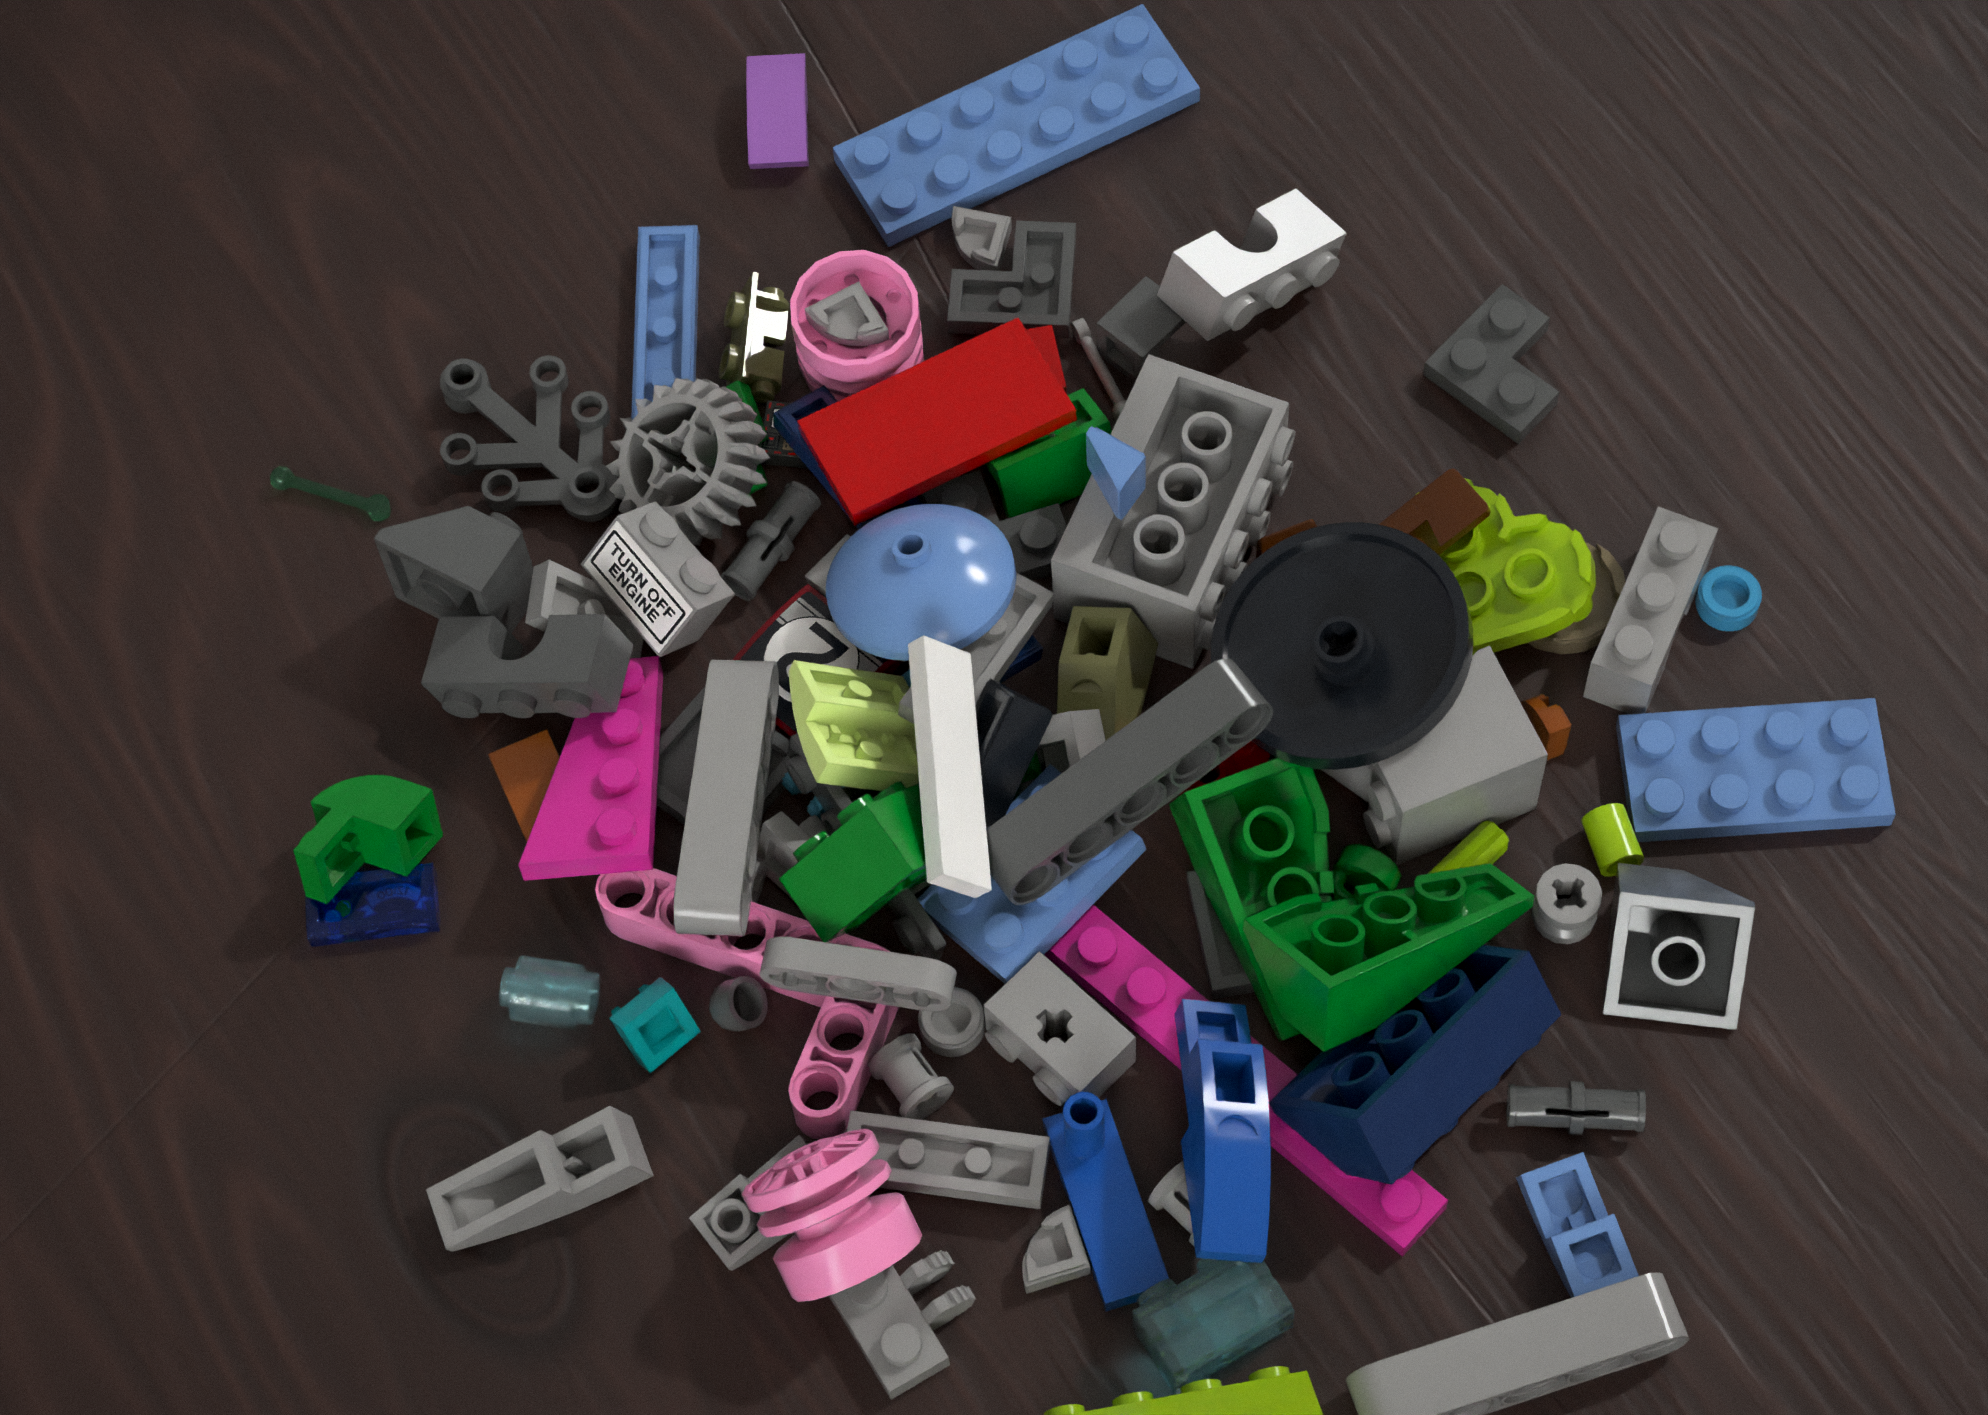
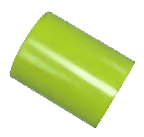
M1606 804L1589 811L1582 817L1581 823L1601 875L1616 876L1618 863L1641 865L1643 863V853L1623 804Z

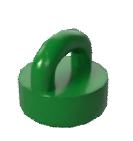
M1362 844L1347 845L1343 848L1333 866L1334 893L1331 894L1333 900L1354 897V894L1346 891L1344 885L1352 891L1355 890V886L1376 883L1380 892L1396 890L1401 881L1400 870L1389 857L1378 850Z

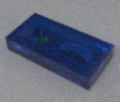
M433 863L417 865L407 877L385 869L357 872L328 904L308 898L305 894L307 939L311 947L440 931L437 872Z

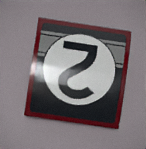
M810 584L804 586L780 607L732 659L777 662L779 698L775 724L790 736L798 733L793 714L789 683V669L794 660L891 675L902 663L900 660H891L869 654L848 641L836 627L826 597Z

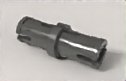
M796 481L788 482L784 487L783 493L763 520H755L746 532L749 540L726 572H723L720 576L732 589L735 596L746 601L753 600L757 595L758 589L778 561H786L795 550L792 543L814 511H817L821 505L818 496L807 486Z
M1569 1081L1568 1088L1515 1086L1516 1084H1508L1506 1100L1507 1127L1567 1128L1569 1135H1582L1584 1128L1644 1132L1646 1121V1094L1644 1089L1585 1088L1584 1082Z

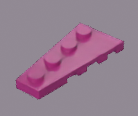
M659 656L630 658L617 712L590 713L585 718L574 719L519 862V868L524 881L653 870L663 691V669Z

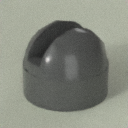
M740 976L726 980L718 985L710 996L709 1011L713 1020L722 1029L743 1031L755 1028L766 1017L768 1010L766 993L761 984L750 976Z

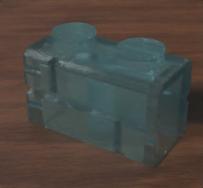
M1201 1259L1196 1265L1199 1273L1178 1285H1175L1172 1279L1162 1280L1139 1296L1137 1302L1140 1307L1132 1311L1134 1331L1150 1358L1154 1360L1157 1369L1173 1394H1180L1182 1386L1206 1379L1293 1327L1295 1312L1293 1306L1277 1280L1272 1277L1264 1261L1262 1263Z

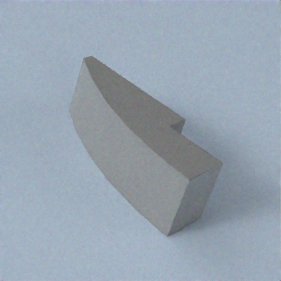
M608 1106L554 1135L539 1130L427 1188L426 1191L445 1248L453 1252L493 1241L568 1215L624 1191L654 1175L633 1117Z

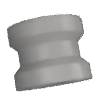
M1567 863L1553 866L1543 873L1537 883L1531 914L1535 928L1543 937L1554 943L1571 944L1581 941L1591 933L1596 924L1602 900V890L1598 879L1591 871L1582 866ZM1556 894H1573L1569 899H1558Z

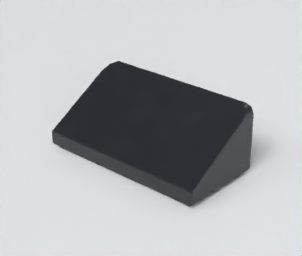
M991 678L986 682L975 705L986 825L989 827L1006 815L1052 718V712L1043 705Z

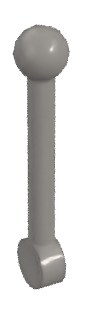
M1084 318L1072 321L1070 324L1077 343L1082 345L1114 405L1112 415L1117 421L1126 400L1123 398L1095 346Z

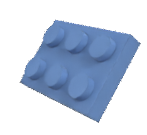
M1050 764L1010 804L1006 814L1059 776L1061 772ZM1130 830L1046 894L1025 905H1015L1010 902L992 877V890L977 898L932 884L918 898V901L937 927L1006 984L1039 951L1044 955L1147 848L1143 839L1133 830Z

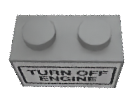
M656 501L618 515L581 563V566L659 657L698 641L735 595L732 589L720 577L716 567L702 556L679 529L674 518L666 513Z

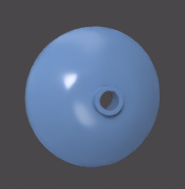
M947 504L908 506L888 512L872 520L856 531L843 544L834 557L828 571L826 599L836 627L853 645L881 658L909 661L908 644L923 635L962 649L986 634L1003 616L1010 604L1016 585V566L1006 537L995 524L982 515L969 509Z

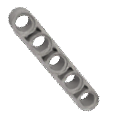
M711 660L709 663L674 893V925L677 934L745 936L747 931L778 708L779 673L778 665L775 661Z
M1656 1272L1637 1276L1373 1362L1348 1375L1345 1381L1358 1415H1485L1656 1359L1679 1349L1690 1339L1663 1273Z

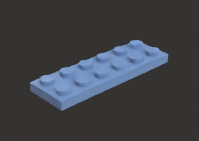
M1141 4L834 146V161L886 245L890 247L952 218L953 206L971 209L1199 102L1200 87L1145 6Z

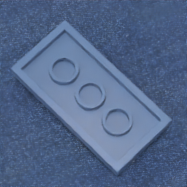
M1875 698L1618 715L1616 733L1628 817L1638 842L1890 826L1895 818L1896 813Z

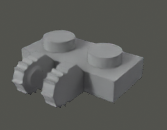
M940 1250L928 1255L925 1259L912 1264L901 1276L898 1275L894 1266L891 1265L857 1285L829 1295L891 1400L950 1366L949 1357L933 1331L967 1311L976 1300L969 1286L963 1285L953 1288L934 1299L922 1311H920L912 1298V1295L942 1279L950 1272L955 1263L947 1251Z

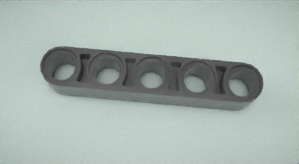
M1223 658L1204 667L986 830L991 877L1010 902L1015 905H1025L1040 898L1257 737L1271 721L1273 707L1232 659Z

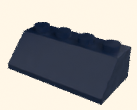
M1483 945L1377 1028L1325 1052L1322 1051L1269 1104L1279 1118L1346 1175L1393 1184L1413 1169L1415 1161L1440 1136L1447 1134L1456 1126L1458 1118L1482 1094L1490 1091L1498 1084L1500 1076L1524 1052L1529 1051L1540 1042L1542 1034L1561 1016V1013L1529 951Z

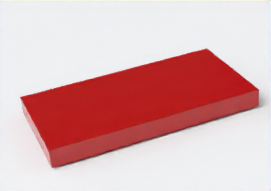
M1017 317L797 420L802 438L855 526L1076 421L1077 417L1076 408Z

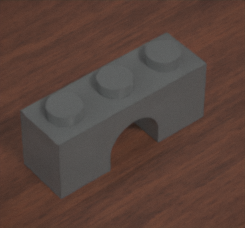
M606 614L549 615L544 636L538 646L528 655L520 658L523 645L495 616L439 617L421 684L442 704V708L446 712L461 718H475L479 713H505L517 718H530L534 713H560L573 718H585L590 713L617 712L633 643Z

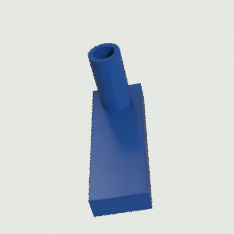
M1089 1092L1075 1093L1065 1102L1062 1113L1043 1118V1128L1046 1136L1050 1137V1149L1105 1311L1107 1312L1170 1292L1171 1283L1107 1099L1100 1100L1096 1095Z

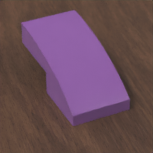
M805 53L747 56V141L750 169L809 166Z

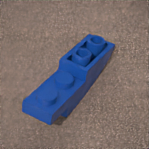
M1182 999L1174 1017L1189 1127L1181 1140L1196 1258L1262 1263L1267 1253L1271 1186L1270 1119L1263 1045L1251 1043L1246 1005Z

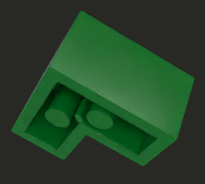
M898 781L880 792L873 799L870 794L860 797L837 815V819L842 826L829 836L826 831H822L807 840L793 852L798 863L783 874L779 880L823 942H829L858 928L900 892L927 880L919 783L906 788L902 781Z

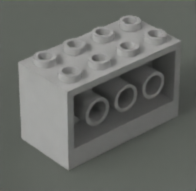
M1148 354L1110 434L1145 454L1146 488L1125 517L1120 520L1113 513L1091 474L1051 559L1054 619L1069 624L1073 606L1132 608L1159 643L1156 656L1194 669L1203 648L1211 651L1212 632L1218 611L1231 586L1248 567V564L1242 561L1249 545L1257 547V541L1266 534L1271 512L1265 510L1272 494L1281 497L1290 480L1293 461L1287 459L1294 443L1296 431L1288 428L1289 403Z

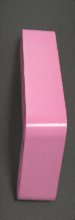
M655 868L645 871L600 874L595 887L596 896L605 924L614 935L734 978L750 976L757 980L763 988L821 1007L790 1079L788 1091L795 1121L802 1133L812 1139L820 1140L845 1132L848 1127L850 1110H857L871 1076L868 1063L883 1047L899 1007L790 991L765 982L759 973L767 940L774 937H794L823 942L807 920L751 901L745 935L758 934L764 937L760 945L753 949H738L733 945L742 936L676 933L674 926V893L677 876ZM638 893L643 896L640 902L633 907L620 908L614 905L618 898L624 894ZM848 934L827 942L890 952L878 944ZM854 1033L862 1037L859 1045L851 1050L841 1051L830 1046L832 1040L840 1034ZM827 1091L838 1096L835 1103L827 1109L813 1110L805 1106L807 1099L816 1092Z

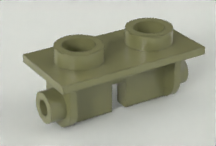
M753 272L740 293L733 291L727 302L724 326L732 328L731 341L725 346L721 356L719 378L726 380V386L737 380L749 385L755 402L767 403V401H773L775 394L781 391L784 351L765 347L763 342L782 346L786 341L789 302L784 298V292L779 288L766 287L761 291L757 290L759 273Z

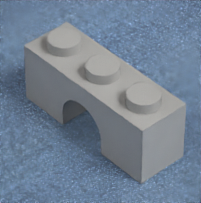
M1294 189L1255 210L1240 249L1230 244L1214 230L1173 251L1157 296L1205 340L1209 341L1230 329L1233 331L1240 330L1254 316L1270 307L1278 309L1284 306L1295 294L1311 285L1319 287L1326 283L1339 266L1337 255L1347 233L1301 192Z
M1658 506L1591 661L1583 697L1627 714L1646 713L1665 669L1667 658L1683 615L1688 614L1700 581L1709 564L1718 528Z

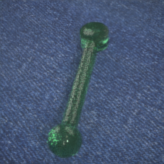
M286 466L276 467L270 473V483L278 490H286L292 487L367 511L370 519L374 521H383L391 514L392 509L389 499L382 494H375L366 498L294 476L293 472Z

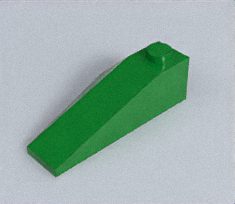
M1276 758L1184 792L1171 802L1169 806L1191 863L1280 1042L1298 1035L1300 1032L1284 1020L1278 1011L1243 931L1244 919L1296 896L1318 893L1322 902L1331 901V894L1334 893L1333 871H1329L1327 833L1330 832L1329 809L1312 768L1302 767Z
M1488 863L1418 875L1414 881V887L1380 892L1376 883L1355 886L1354 897L1322 902L1318 893L1296 896L1245 918L1243 931L1281 1017L1325 1052L1381 1025L1532 908L1534 895L1497 867Z

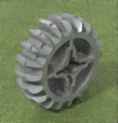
M676 378L672 388L666 385H654L653 402L646 398L635 399L638 410L634 419L630 417L620 418L623 426L627 429L623 439L609 441L615 450L619 451V458L606 465L613 475L619 477L609 490L616 498L622 500L618 509L622 513L656 501L666 513L674 518L679 529L693 545L700 546L703 537L710 540L714 538L721 539L723 523L729 526L741 525L737 510L742 505L745 507L757 506L752 496L749 495L752 486L767 483L762 474L756 472L757 465L770 458L765 449L757 446L767 433L762 430L760 425L754 423L757 413L753 411L751 406L743 403L736 392L724 386L720 388L718 384L710 380H700L697 378L693 382L689 379ZM680 453L687 457L686 461L680 457ZM689 464L695 466L696 471H693V469L689 467Z

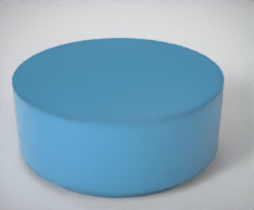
M1732 565L1719 566L1707 572L1701 579L1695 599L1696 609L1701 619L1717 630H1741L1751 624L1757 616L1762 600V590L1757 579L1747 570Z

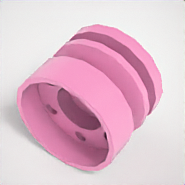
M867 250L839 251L816 261L799 278L790 299L791 325L796 343L799 369L812 392L825 385L835 399L840 401L924 361L918 292L908 273L889 257ZM859 281L888 328L889 339L868 346H848L836 343L822 336L810 325L806 319L805 308Z
M869 1129L849 1131L802 1146L781 1158L773 1167L756 1177L742 1192L749 1210L754 1213L765 1212L757 1223V1227L763 1236L774 1237L795 1232L788 1241L777 1249L773 1260L791 1297L797 1302L816 1300L857 1285L887 1269L905 1257L920 1243L922 1233L902 1194L894 1192L869 1197L891 1174V1168L887 1161L882 1159L870 1160L877 1154L880 1146L873 1131Z

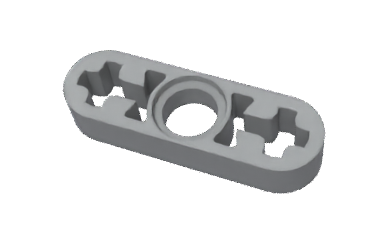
M774 937L766 942L759 974L768 984L785 990L922 1011H943L951 1006L957 972L947 963L927 957L794 937Z

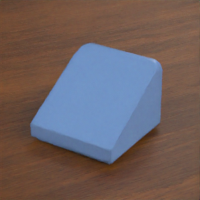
M1091 426L1086 432L1087 466L1113 513L1118 519L1122 520L1146 488V456L1144 453L1103 430Z

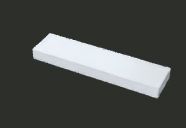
M923 635L908 644L927 882L977 898L991 891L992 887L971 654Z

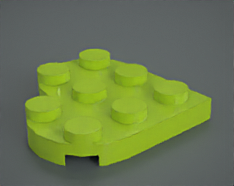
M1465 479L1488 504L1491 511L1490 516L1439 556L1455 575L1471 614L1474 643L1472 656L1478 650L1488 646L1491 647L1493 652L1542 639L1570 626L1574 622L1585 619L1593 607L1592 595L1596 587L1595 562L1581 533L1576 529L1572 531L1565 524L1548 521L1547 516L1543 514L1514 516L1504 496L1500 493L1497 496L1488 488L1474 486L1472 480Z

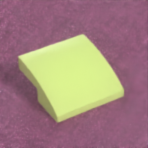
M793 661L789 669L793 714L803 752L817 783L883 791L898 781H902L906 788L919 783L915 727L913 723L898 715L899 702L909 689L903 676Z

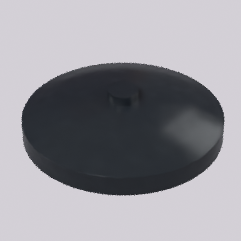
M1364 522L1334 523L1314 527L1280 541L1256 558L1241 573L1231 586L1218 611L1211 639V663L1223 658L1232 659L1273 707L1271 721L1257 737L1251 740L1258 747L1281 760L1302 767L1330 770L1349 769L1370 765L1404 751L1427 735L1445 717L1462 691L1468 676L1474 645L1473 626L1466 599L1455 575L1441 557L1426 544L1407 533L1379 524Z

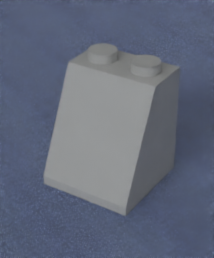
M1490 646L1478 650L1472 656L1470 669L1462 691L1445 717L1417 743L1388 759L1374 763L1372 783L1367 785L1369 807L1368 811L1363 813V818L1374 845L1377 848L1386 846L1396 865L1467 837L1482 821L1490 820L1498 825L1533 811L1537 807L1548 753Z

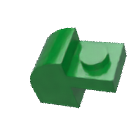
M365 775L336 783L323 790L310 801L317 825L302 837L293 852L306 897L325 904L329 903L364 863L407 877L443 837L433 791L431 788L387 775Z

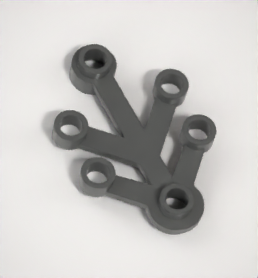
M551 355L542 356L536 359L530 367V378L533 388L537 393L536 427L492 390L488 374L480 363L462 358L448 364L440 377V388L448 407L455 412L463 414L478 411L514 442L476 444L475 440L467 434H452L445 438L440 446V454L448 472L462 476L474 470L498 469L487 474L481 485L486 504L497 512H507L516 506L562 505L571 516L582 521L595 522L604 519L613 511L619 499L609 489L618 478L603 464L604 428L609 424L610 411L607 400L602 394L596 391H586L577 395L572 402L571 411L575 425L580 430L578 461L576 462L560 448L562 393L569 384L565 364L560 358ZM546 372H556L559 374L552 381L540 380V377ZM473 377L466 384L459 385L455 383L462 378ZM590 407L600 409V412L593 417L581 415L585 409ZM466 449L470 451L463 459L455 460L450 458L453 452ZM543 467L555 479L518 482L517 477L512 472L504 469ZM506 485L511 487L510 492L506 495H492L493 490L498 486ZM586 485H599L596 490L590 493L578 491Z

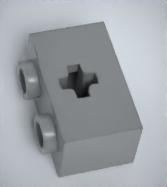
M1040 951L984 1004L987 1030L985 1037L987 1041L1007 1061L1014 1062L1018 1058L1035 1073L1033 1081L1038 1089L1058 1106H1061L1070 1096L1078 1092H1089L1099 1098L1136 1062V1037ZM1046 1032L1051 1037H1054L1050 1039L1047 1043L1044 1042V1034ZM1064 1033L1067 1034V1041L1065 1043L1058 1038Z

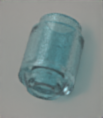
M520 956L515 968L506 967L503 972L499 1003L500 1006L509 1007L511 1021L574 1030L577 1024L592 1025L599 999L600 975L599 973L585 971L583 964Z

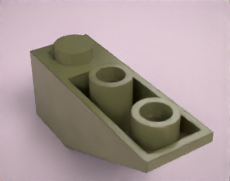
M1073 606L1058 663L1057 714L1068 711L1099 709L1105 740L1141 715L1159 644L1132 608Z

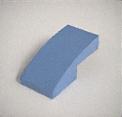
M1583 1152L1516 1177L1536 1228L1571 1298L1639 1276L1615 1214L1608 1216Z

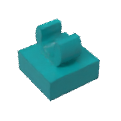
M661 977L651 985L643 984L638 989L640 994L624 1007L616 1006L611 1010L612 1016L609 1018L636 1061L649 1073L654 1071L701 1032L675 989Z

